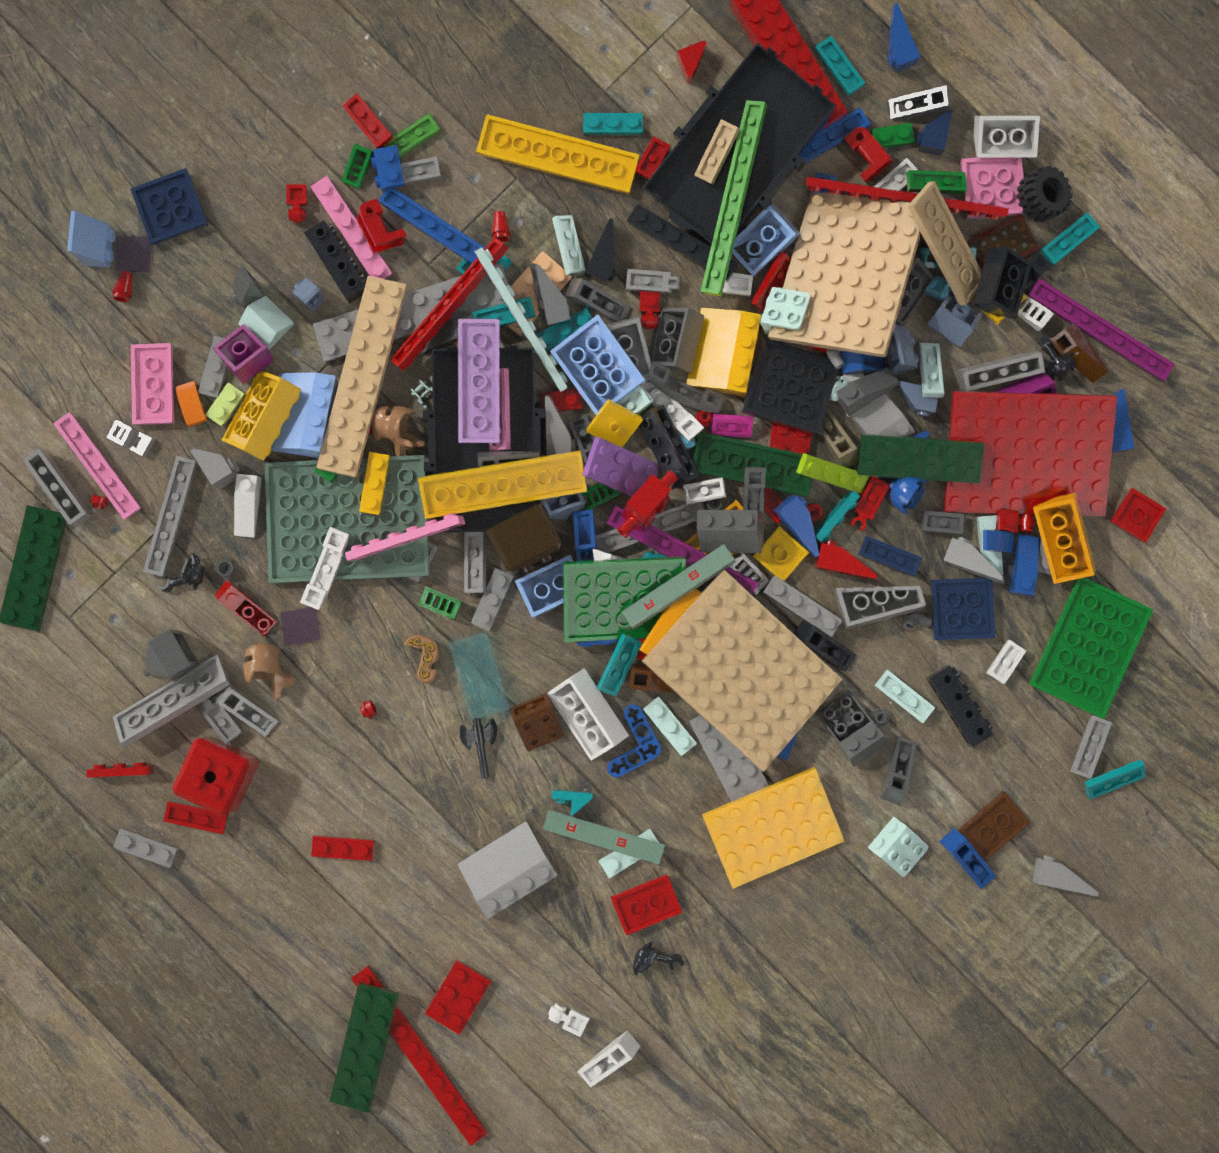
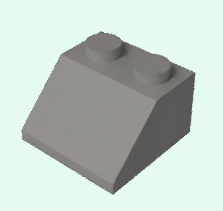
M190 450L212 486L223 489L236 481V476L241 469L235 460L232 461L230 457L226 458L223 455L203 450Z

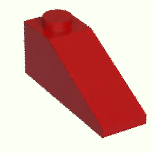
M825 541V544H819V556H817L815 563L816 569L871 580L877 579L876 573L845 549L837 546L836 542Z

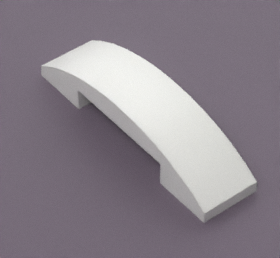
M645 379L641 384L653 400V407L664 405L676 430L687 441L690 442L704 429L691 413L689 414L677 401L656 388L649 379Z
M332 527L329 528L319 561L310 583L306 586L300 603L317 610L321 609L341 564L349 534Z

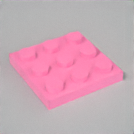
M1022 157L967 158L960 161L961 172H965L967 191L964 193V201L1009 208L1007 216L1024 215L1022 207L1018 205L1020 203L1019 199H1017V194H1019L1017 187L1020 186L1019 182L1024 179ZM981 213V217L966 214V220L989 217H985L986 213Z

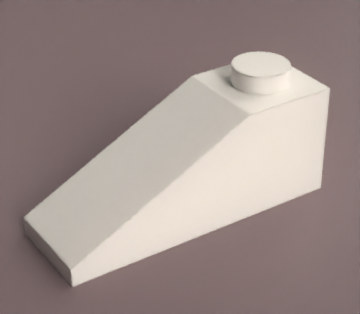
M237 474L234 536L255 538L262 478L245 474Z
M626 1031L581 1067L578 1073L591 1088L630 1061L641 1046Z

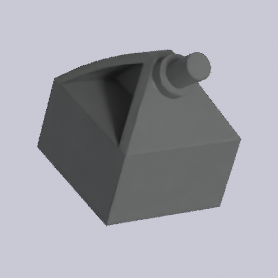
M168 630L148 642L145 661L146 669L143 673L147 677L154 674L164 677H180L200 664L181 631Z

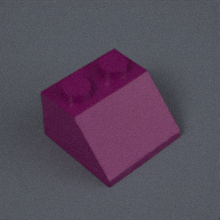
M245 324L212 348L230 372L242 384H245L274 361L268 348Z

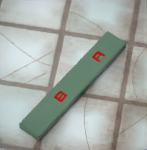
M723 544L623 610L622 613L634 630L736 561Z
M548 810L543 830L658 865L661 863L666 846Z

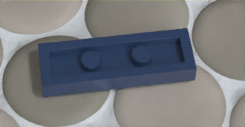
M869 536L864 537L858 553L862 557L913 577L916 576L922 560L920 556Z

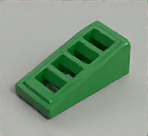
M354 143L341 182L360 189L372 163L371 157H374V151ZM359 152L366 154V158L358 156ZM356 159L364 162L363 166L355 163ZM352 168L360 169L361 173L352 171ZM349 174L358 177V181L348 178Z
M598 483L587 489V492L581 493L582 496L587 495L591 503L590 506H587L585 503L584 510H593L620 497V492L610 488L613 494L609 495L605 485ZM600 488L602 489V491H603V493H604V495H605V497H606V498H604V499H602V497H601V495H600V493H599V491H598V489H600ZM592 492L595 493V495H596V497H597V499H598V502H596V503L594 502V500H593V498H592V495H591Z
M425 587L418 605L456 620L463 602ZM430 592L433 595L429 605H427L425 602ZM436 596H439L440 599L436 608L432 607ZM447 599L443 611L439 610L443 600ZM454 602L451 613H447L450 603Z

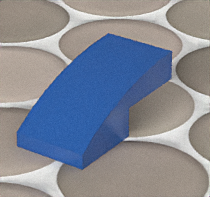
M983 530V550L1013 553L1014 533Z

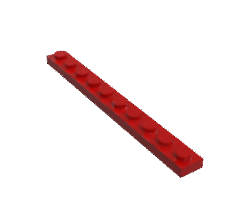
M369 965L351 978L356 987H358L360 982L385 988ZM396 1004L390 1029L391 1036L468 1144L472 1146L487 1134V1130Z

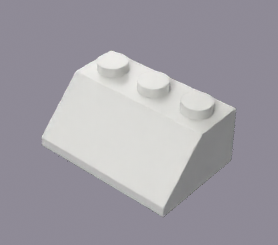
M975 116L974 142L976 157H1037L1040 116Z

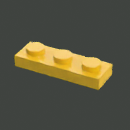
M369 452L359 512L380 515L390 455Z

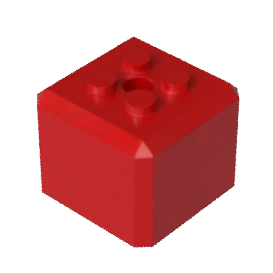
M211 736L196 739L191 745L172 790L174 795L220 816L237 811L258 768V759ZM208 771H212L216 775V780L213 783H209L206 780V773Z

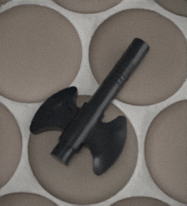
M474 718L473 730H468L464 725H461L459 733L462 744L468 750L471 749L472 744L475 742L481 778L484 779L489 777L484 743L485 739H488L491 745L494 744L497 737V725L495 720L491 718L488 724L483 727L481 718Z

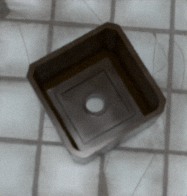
M542 503L486 531L506 571L515 576L523 572L528 574L536 569L535 566L540 563L543 565L550 563L554 560V556L561 553L563 548L562 542Z

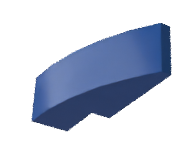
M593 510L573 512L577 561H594L593 549L598 550Z

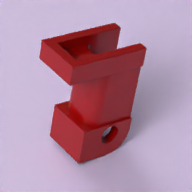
M857 127L844 138L854 152H859L870 165L860 174V177L866 184L893 163L891 157L866 128Z
M378 199L362 203L357 215V223L372 254L402 246L407 236L404 229L388 233L381 218L383 209Z

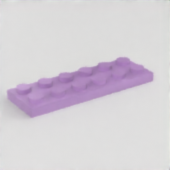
M458 319L459 443H499V319Z

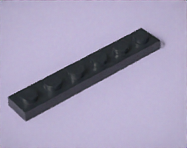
M636 205L628 217L627 223L706 269L711 250L710 246L641 205ZM732 259L730 260L726 282L730 280L738 267V263Z

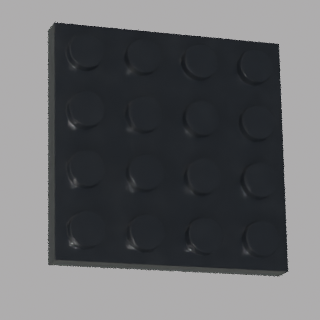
M764 338L741 413L819 436L838 369L834 367L831 360L827 357Z

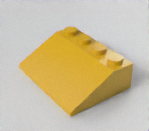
M701 308L700 313L705 316L692 371L688 373L686 384L695 388H708L716 392L745 397L761 314L739 310Z
M260 371L254 377L222 441L264 461L265 457L271 452L274 440L279 437L283 423L289 418L293 404L298 401L301 389L281 377Z

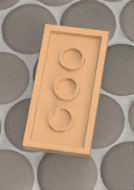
M543 251L532 262L541 266L560 292L573 279L571 275L566 276L565 270ZM529 266L511 288L515 293L513 296L514 300L531 297L536 317L528 320L534 323L540 316V311ZM517 322L507 325L519 337L524 334Z

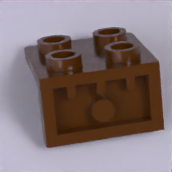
M547 693L510 708L514 724L527 751L564 737L563 730L554 713Z

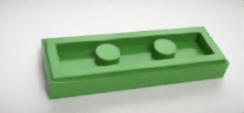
M429 113L395 135L394 139L383 148L397 145L399 157L401 158L440 133L441 129Z

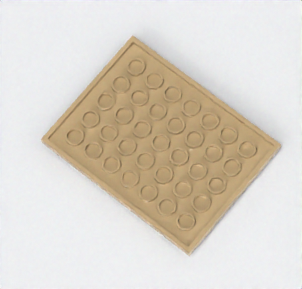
M812 191L801 225L800 235L798 236L783 285V289L809 293L810 301L799 330L772 326L768 335L770 340L886 358L921 235L907 207L910 202L898 201L897 203H891L890 200L884 199L877 201L867 197L858 198L824 192L813 193Z
M725 570L715 577L642 660L648 668L763 772L843 680Z

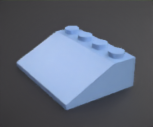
M599 315L595 316L550 351L595 415L598 414L608 399L618 403L645 381V378Z
M316 372L279 373L278 377L299 387L301 391L298 401L293 404L290 410L289 418L281 427L279 437L274 440L271 451L319 458L338 389L337 378L334 375Z

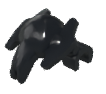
M1045 334L1037 337V341L1042 345L1041 350L1046 351L1051 358L1048 361L1045 372L1053 381L1055 376L1058 377L1059 381L1065 380L1069 370L1074 371L1075 369L1074 357L1068 355L1067 352L1063 353L1064 357L1058 356Z
M192 553L191 558L187 559L183 566L181 577L171 579L168 576H164V579L167 580L166 585L161 586L158 584L157 587L166 593L170 592L174 587L183 584L193 585V590H197L199 584L202 583L204 566H201L199 557Z
M650 941L636 952L633 971L637 976L638 972L642 973L653 964L654 959L668 963L671 970L674 969V962H680L681 966L684 965L680 954L666 955L656 952L651 947L654 942Z

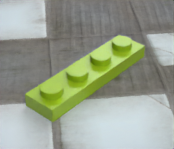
M803 453L796 471L799 474L863 494L869 478L866 475H858L856 470Z

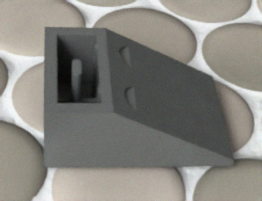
M847 691L816 713L853 767L887 745L884 735L850 691Z

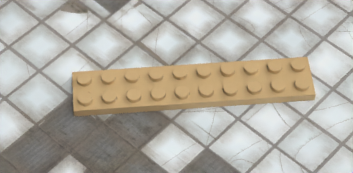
M371 276L367 277L316 467L319 470L357 478L408 287L404 283Z

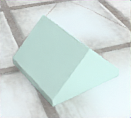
M264 296L246 307L238 325L242 326L245 324L270 350L295 323L267 296Z

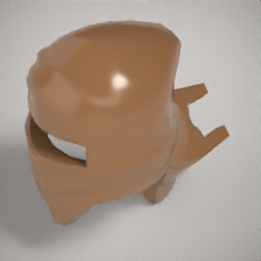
M380 406L374 412L371 423L375 440L388 439L392 441L395 445L396 456H402L403 450H406L405 455L412 456L414 447L425 446L424 441L407 433L408 414H416L415 410L403 406H395L393 409L390 406Z
M256 643L245 651L244 656L247 661L243 664L245 680L248 683L252 679L268 680L271 683L270 691L274 694V699L279 700L282 689L285 686H294L295 678H292V673L281 670V665L279 664L280 648L272 644Z

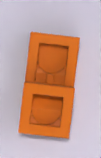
M195 381L176 386L177 397L186 425L191 427L206 422L204 406L200 400Z

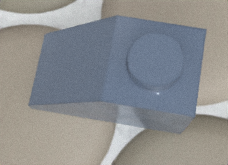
M307 278L300 280L294 286L293 294L311 312H314L327 299L321 290Z
M900 381L896 389L910 410L916 412L917 416L928 418L929 415L932 416L936 411L938 397H923L922 385Z
M581 493L540 500L549 518L561 520L573 517V512L583 511L586 503Z

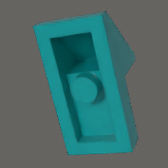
M552 790V799H556V803L568 804V800H572L571 816L593 798V793Z

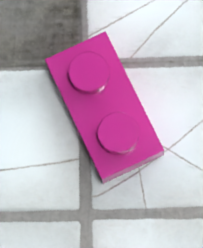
M713 414L711 434L751 437L753 416Z

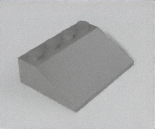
M527 821L457 864L487 919L558 875L556 868Z

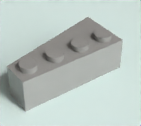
M920 586L836 588L834 591L845 630L919 611L926 606Z

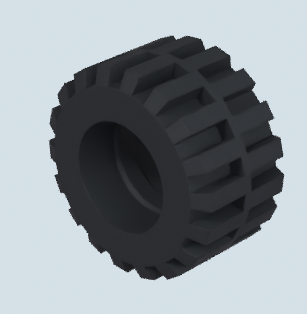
M1046 166L1039 168L1023 177L1024 179L1019 182L1020 186L1017 187L1019 207H1022L1024 214H1028L1029 219L1034 218L1036 222H1044L1062 214L1072 202L1070 199L1073 197V193L1070 191L1072 186L1068 183L1069 179L1068 177L1065 178L1062 171L1059 172L1056 167Z

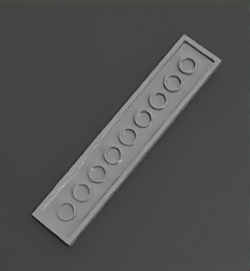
M500 263L494 265V268L499 267V269L503 273L504 278L502 279V281L504 282L505 286H507L509 283L505 274L503 264ZM488 274L479 282L477 288L467 296L465 302L456 309L450 319L505 303ZM461 276L407 293L393 341L411 336ZM359 309L313 324L325 363L346 357Z

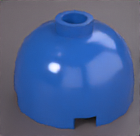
M915 477L895 478L889 486L891 489L890 500L893 506L903 514H908L909 512L906 510L909 507L914 509L924 494L925 490L922 487L923 484L927 485V480Z

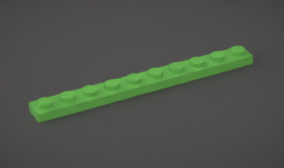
M746 100L700 291L702 294L722 296L767 109L766 102Z

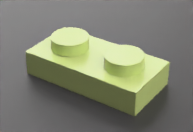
M227 383L205 415L224 427L243 400L245 393Z

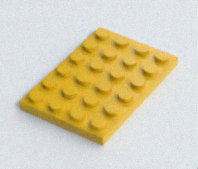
M815 767L702 814L732 889L844 842Z

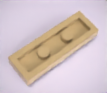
M722 119L720 120L694 174L695 176L714 184L740 128Z

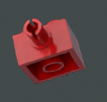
M668 471L661 480L652 474L626 503L622 513L625 521L617 529L621 536L627 538L635 528L639 531L644 526L648 528L655 520L654 517L657 513L660 514L666 508L667 502L670 500V487L678 480V477L673 472Z

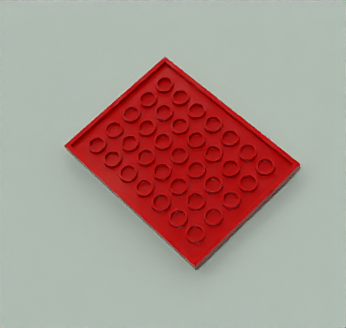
M953 391L949 440L984 442L985 446L980 484L946 481L944 511L997 513L998 510L1019 512V514H1035L1034 506L1055 497L1076 493L1082 516H1106L1117 396Z

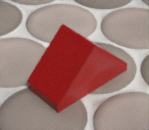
M704 40L677 51L678 63L686 82L690 85L706 50L707 42Z

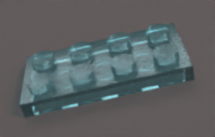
M488 632L449 642L470 720L510 709Z

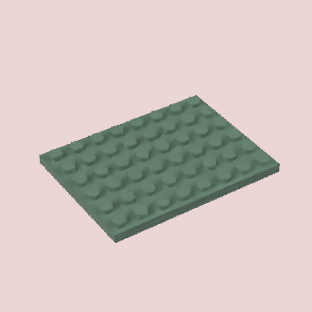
M425 455L390 457L380 515L359 512L368 458H362L357 478L338 474L332 483L314 471L318 460L265 463L268 583L310 582L324 548L323 543L330 527L349 534L347 546L334 580L430 576L429 537L356 561H347L345 555L346 552L351 551L353 546L362 544L364 547L370 545L369 541L381 538L382 541L388 539L389 534L395 532L403 534L407 532V528L426 526L425 522H428V519H425L418 477L426 476L424 472Z

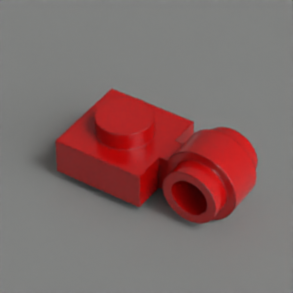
M286 184L287 206H293L292 209H289L288 216L289 221H293V223L306 221V210L300 207L307 206L306 184Z
M640 291L639 312L645 313V315H641L640 323L644 329L653 330V328H657L658 316H654L653 313L660 312V292Z
M998 510L996 530L1016 533L1018 528H1020V532L1032 533L1033 529H1035V519H1033V515H1021V519H1019V512Z

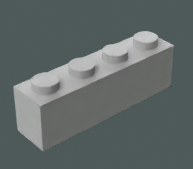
M1034 350L957 369L961 389L971 391L1043 373L1045 368L1042 352Z
M38 449L23 460L70 526L79 527L93 516L47 451Z
M775 575L761 593L799 619L816 626L830 637L833 636L842 622V619Z

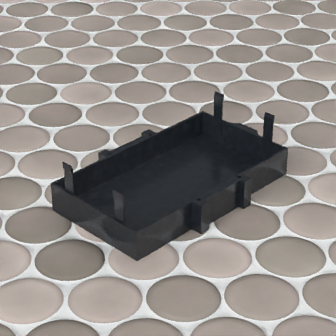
M759 43L754 46L719 91L712 85L705 92L707 99L683 129L678 126L673 132L674 138L678 143L642 187L645 193L669 211V219L672 223L688 234H697L709 245H712L737 137L714 184L694 174L720 120L722 119L740 128L746 100L762 101L767 104L737 230L738 233L758 207L762 210H767L772 205L771 199L795 170L800 172L803 169L805 160L800 155L836 112V105L822 94L823 89L814 84V87L776 58L777 53L768 46V50H766Z
M507 345V348L499 347V369H509L511 450L499 451L539 452V457H541L540 420H545V408L535 409L534 348H517V345ZM447 346V349H432L433 410H423V420L428 422L429 462H424V472L436 475L478 468L477 452L490 451L489 443H459L457 346ZM537 500L457 513L456 516H463L465 524L440 533L486 532L488 529L537 505ZM444 516L435 517V519L439 522L444 520Z

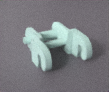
M836 376L837 382L835 381L830 400L838 401L836 391L848 383L847 378L844 376Z
M420 380L421 384L415 390L411 389V394L413 396L416 395L419 398L417 401L427 410L428 407L422 402V398L428 392H433V389L425 385L426 381L422 382ZM425 387L427 390L419 396L417 393Z

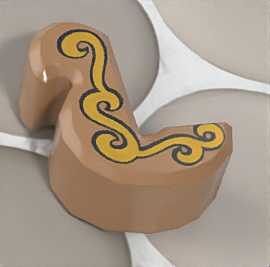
M414 635L406 639L404 645L423 649L417 678L423 683H431L436 680L439 672L437 669H432V666L439 660L441 655L440 646L434 639L423 635Z

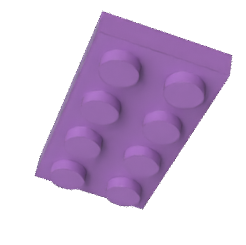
M595 437L582 476L632 497L652 474L657 477L660 466L611 442Z

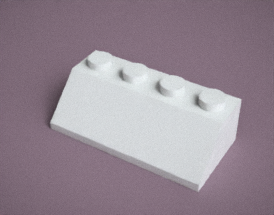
M585 668L547 693L590 760L600 756L629 736Z

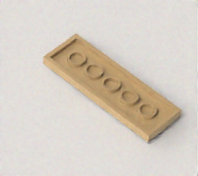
M935 181L928 182L907 207L959 305H966L976 293L982 271Z

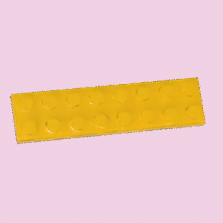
M486 114L476 150L478 155L625 194L630 193L640 156L636 153Z
M580 450L418 477L425 519L587 492L585 477L582 476L584 469Z

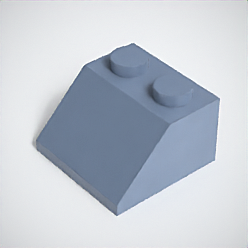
M950 291L931 317L928 325L935 332L945 336L949 342L961 347L974 330L983 312L969 303L959 305L954 293Z

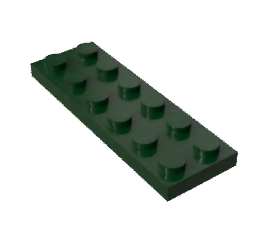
M704 432L699 433L693 463L700 474L718 478L723 477V479L744 483L745 467H765V488L803 497H809L813 478L796 472L803 454Z
M861 434L857 474L894 478L915 477L923 480L980 484L985 443Z
M29 505L26 506L0 613V623L40 631L67 522L60 512Z
M363 982L358 984L329 1102L367 1113L371 1110L399 992Z

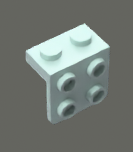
M772 287L770 295L766 300L764 313L760 319V325H762L764 333L769 334L772 326L799 330L810 301L809 293Z
M893 817L868 848L899 875L905 877L928 850V845L906 825Z

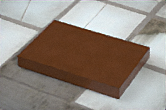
M1002 791L957 831L970 842L981 858L987 861L1031 822L1010 797Z

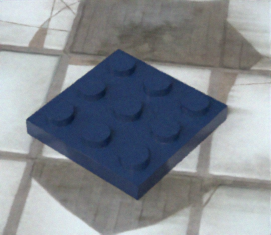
M187 168L130 189L152 246L208 225Z
M987 578L930 580L933 640L995 638L992 580Z

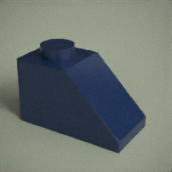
M947 111L927 124L922 132H918L916 144H919L918 152L942 155L945 150L952 111Z

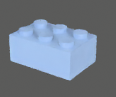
M570 555L515 580L532 618L563 605V562H573Z

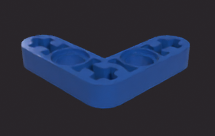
M635 704L628 705L625 708L624 716L639 746L608 763L607 771L612 777H620L656 758L661 752L660 744L641 708ZM629 709H637L639 711L636 714L638 720L643 718L644 722L637 723L633 727L631 724L635 722L633 717L627 716ZM641 725L648 728V734L645 737L637 735V728ZM648 744L657 745L656 754L647 753L645 756L648 758L643 760V756L638 749L643 748L644 752L648 749ZM631 753H637L640 756V761L635 765L628 761ZM625 757L626 764L630 768L626 770L625 766L620 768V773L611 772L612 764L616 763L619 765L623 763L620 759Z

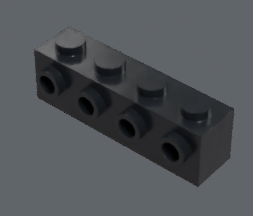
M325 220L305 231L306 237L347 302L351 303L362 296L367 279L363 273L360 275L357 273L356 268H358V265L353 257H347L345 252L348 249L343 241L338 242L335 238V235L338 233L333 225H327Z
M665 406L654 407L642 414L643 421L640 423L639 428L656 457L658 465L661 467L664 475L671 471L678 477V480L671 486V489L674 490L699 477L700 474Z
M946 665L928 676L926 680L967 745L973 748L994 735L991 731L993 727L988 719H984L980 714L982 709L976 701L973 702L970 698L971 692L965 684H961L958 679L960 674L956 668Z

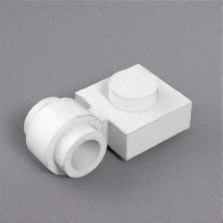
M555 1003V1005H552L548 1012V1018L555 1023L564 1021L563 1029L581 1037L588 1023L589 1016L573 1008L566 1014V1007L562 1004Z

